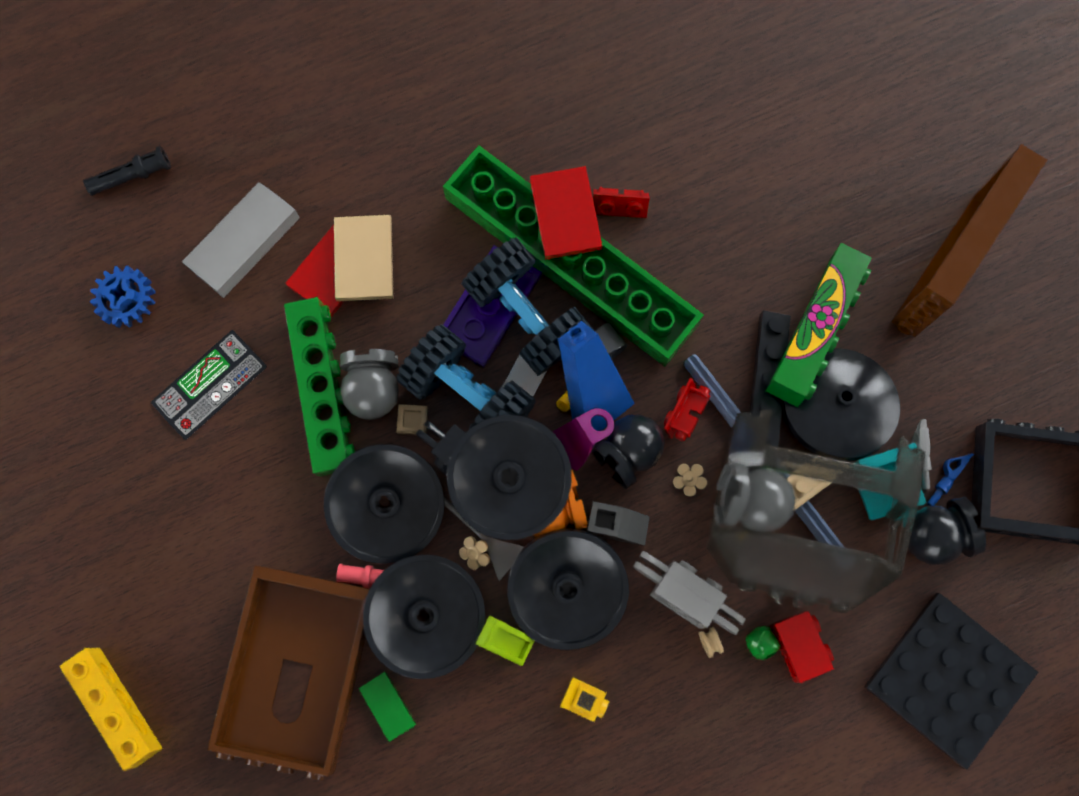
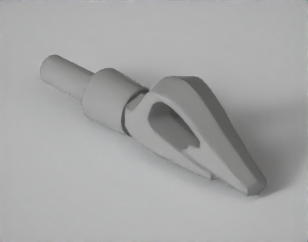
M921 419L912 437L911 444L915 443L919 452L916 456L918 457V470L921 471L922 489H930L929 470H932L929 456V429L927 428L926 419Z

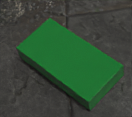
M387 672L380 674L358 688L389 742L417 725Z

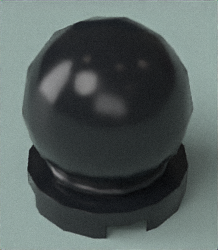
M628 414L614 423V429L607 437V440L602 439L594 444L591 453L601 466L607 463L615 472L612 476L614 481L624 489H628L637 482L634 475L635 472L646 471L656 465L664 451L665 440L662 429L652 418Z
M966 497L953 498L948 500L946 508L938 505L925 506L912 514L906 524L904 533L909 552L920 561L929 565H946L956 560L961 553L967 557H974L985 552L984 529L980 531L977 529L973 516H977L978 512L973 504Z

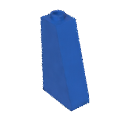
M581 321L558 339L572 420L595 408L606 410L615 420L635 404L604 344L594 330ZM594 416L591 419V426L596 431H602L607 426V422L601 416Z

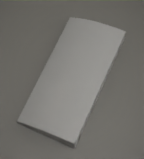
M258 182L182 263L224 298L300 217L293 207Z

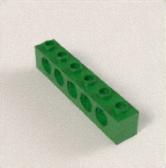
M315 297L286 303L284 308L312 471L317 476L333 474L338 465L355 452L353 444H349L347 433H351V426L348 416H344L342 409L344 404L341 388H339L337 377H341V370L338 360L333 358L332 350L336 349L334 334L329 332L327 322H331L330 310L328 305H323L322 301ZM317 325L318 330L316 334L307 337L306 330L308 327ZM321 352L323 354L322 360L318 364H311L312 355ZM320 380H327V388L323 392H316V384ZM331 407L333 410L331 418L321 421V411ZM336 435L338 439L337 445L333 449H326V439L329 436Z

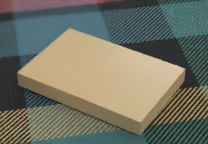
M391 215L334 217L336 301L394 299Z

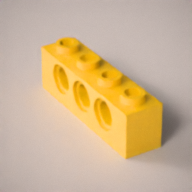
M85 648L60 665L61 670L123 771L140 766L163 749L100 648Z

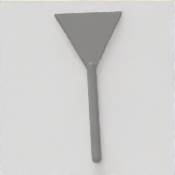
M444 498V506L477 536L487 542V551L500 581L511 569L515 558L524 547L490 538L476 531L462 519L455 507Z

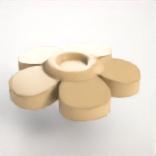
M681 464L677 469L681 476L673 479L674 486L677 489L684 487V494L689 497L696 494L695 486L701 490L707 486L706 478L699 477L704 472L703 467L699 464H694L691 471L687 464Z
M473 536L464 539V547L460 548L459 554L462 559H468L467 566L470 569L476 570L480 565L486 566L490 562V556L484 553L488 550L486 541L479 540L476 542Z

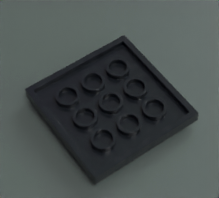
M935 593L864 687L963 769H968L1039 672L941 593Z

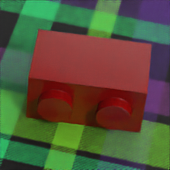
M803 611L769 625L781 644L780 651L795 683H802L834 670L831 663L834 661L833 653L828 644H823L820 638L821 626L815 615H810L809 611Z

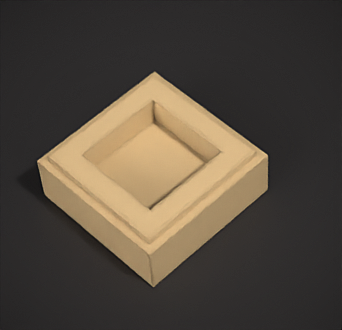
M399 404L396 433L398 435H416V432L420 429L427 434V429L423 424L428 420V406Z

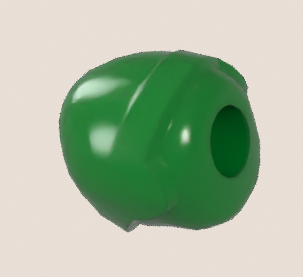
M765 625L755 628L745 637L747 648L756 659L766 660L775 655L781 648V644L776 638L773 629Z

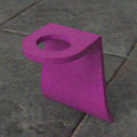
M595 408L553 431L565 448L572 469L578 471L587 461L594 444L612 433L614 420L606 410ZM592 417H603L607 422L606 430L596 431L591 426Z

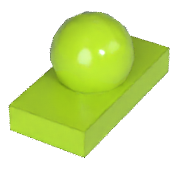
M489 616L476 644L523 666L535 640L527 634Z

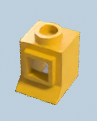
M572 677L560 707L594 722L597 716L600 718L604 716L609 701L604 699L606 692Z

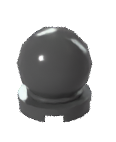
M369 349L368 355H355V350H350L340 355V367L348 372L343 378L341 395L345 407L352 415L364 420L380 419L388 414L397 404L399 395L397 379L391 372L399 368L398 355L395 356L394 351L385 349Z
M731 461V465L726 464L724 466L716 489L722 491L720 505L714 504V515L718 524L733 527L740 521L744 527L751 530L771 532L784 526L794 514L796 495L793 486L782 474L771 469H754L748 472L746 464Z

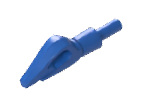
M973 453L950 458L944 462L943 471L945 476L935 486L936 491L927 502L928 506H935L943 494L947 495L954 484L953 482L967 465L969 459L974 456ZM958 461L957 467L951 470L950 464Z

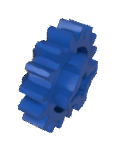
M115 266L113 274L105 270L103 272L105 279L103 281L101 279L95 280L99 285L98 289H91L90 291L96 296V298L90 300V303L97 307L94 313L102 317L101 320L107 324L112 323L117 328H120L122 323L129 328L132 327V320L134 319L140 323L143 322L141 315L143 313L150 315L151 312L147 309V306L155 304V301L149 297L156 293L150 286L151 280L146 276L144 277L140 270L136 269L134 271L129 266H125L124 271ZM134 282L139 286L140 293L136 292ZM106 301L110 302L109 307L112 309V312L108 309Z

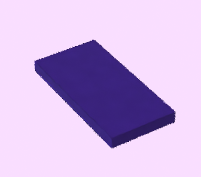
M493 245L488 255H490L493 252V250L497 248V246ZM532 267L515 283L527 299L541 278L542 272ZM465 289L443 325L466 343L465 352L462 356L485 368L518 313L513 310L510 312L499 299L502 294L498 298L493 299L491 303L480 307Z

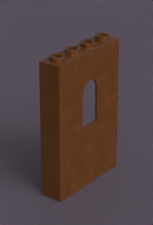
M1021 144L977 190L891 320L901 333L916 337L955 304L1048 161L1047 159Z
M255 565L207 750L217 752L216 757L219 759L233 761L235 756L245 758L246 764L251 766L264 767L265 763L277 765L276 771L294 774L295 769L305 771L307 778L324 780L325 776L329 777L334 774L366 639L363 629V606L369 589ZM284 659L313 665L301 715L292 723H282L273 714V703Z

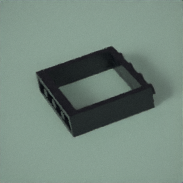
M987 419V422L977 426L975 432L971 503L978 512L977 516H973L978 531L984 529L987 533L1079 545V528L990 516L995 435L1079 446V431H1075V433L1064 432V428L1056 426L1039 429L1035 428V424L1025 422L1009 425L1005 424L1003 419Z

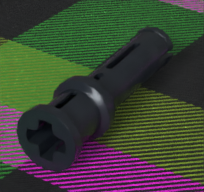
M159 145L152 152L142 156L139 154L134 155L130 162L83 179V183L87 192L94 196L138 177L146 179L149 178V174L161 169L169 170L171 169V164L164 149Z

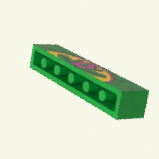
M843 243L839 244L814 291L766 392L796 407L804 399L808 401L811 399L817 387L813 381L816 375L820 377L828 364V361L824 358L827 352H833L839 341V337L835 335L838 329H844L850 318V314L846 313L849 306L854 307L861 292L857 291L859 284H865L871 273V270L867 267L872 257Z

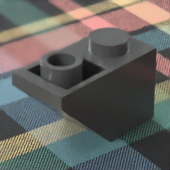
M593 501L587 532L601 538L645 546L650 516L624 507Z

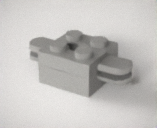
M642 551L639 557L662 573V576L637 561L633 565L635 570L656 583L649 594L651 597L699 629L708 628L711 621L734 635L738 633L739 629L717 614L719 611L741 625L746 620L742 615L723 603L727 595L721 592L723 587L710 578L706 580L701 579L695 575L697 570L685 561L681 560L680 563L674 561L666 566L650 554Z

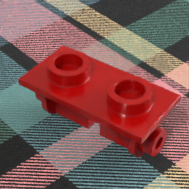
M600 186L599 189H594L593 203L596 215L647 218L650 196L649 193H644V190L624 189V194H618L619 189L602 188Z
M692 378L688 380L686 386L683 385L677 395L678 402L673 411L670 410L664 420V430L668 437L672 439L674 436L685 442L686 438H690L699 420L697 417L690 415L691 411L702 414L711 397L709 395L711 390L702 385L697 389Z

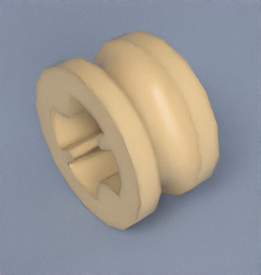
M714 627L709 628L708 633L699 632L701 643L709 658L713 657L715 652L719 654L724 653L721 640Z

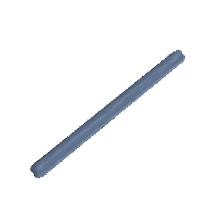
M696 354L690 356L684 361L685 368L699 386L702 385L711 390L709 393L711 402L746 446L748 421ZM777 460L776 472L782 474L787 479L789 474ZM809 500L795 510L840 571H847L854 566L855 560Z

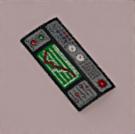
M231 330L154 398L151 404L186 440L266 369L267 365L234 330Z

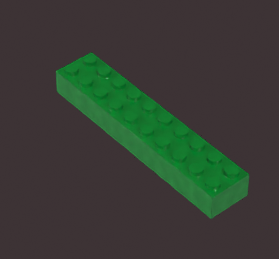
M480 145L477 146L443 185L447 201L502 243L517 237L535 258L536 261L532 265L533 267L541 271L605 322L610 323L614 329L664 367H666L700 325L704 316L703 313L602 237V250L545 260L531 184Z

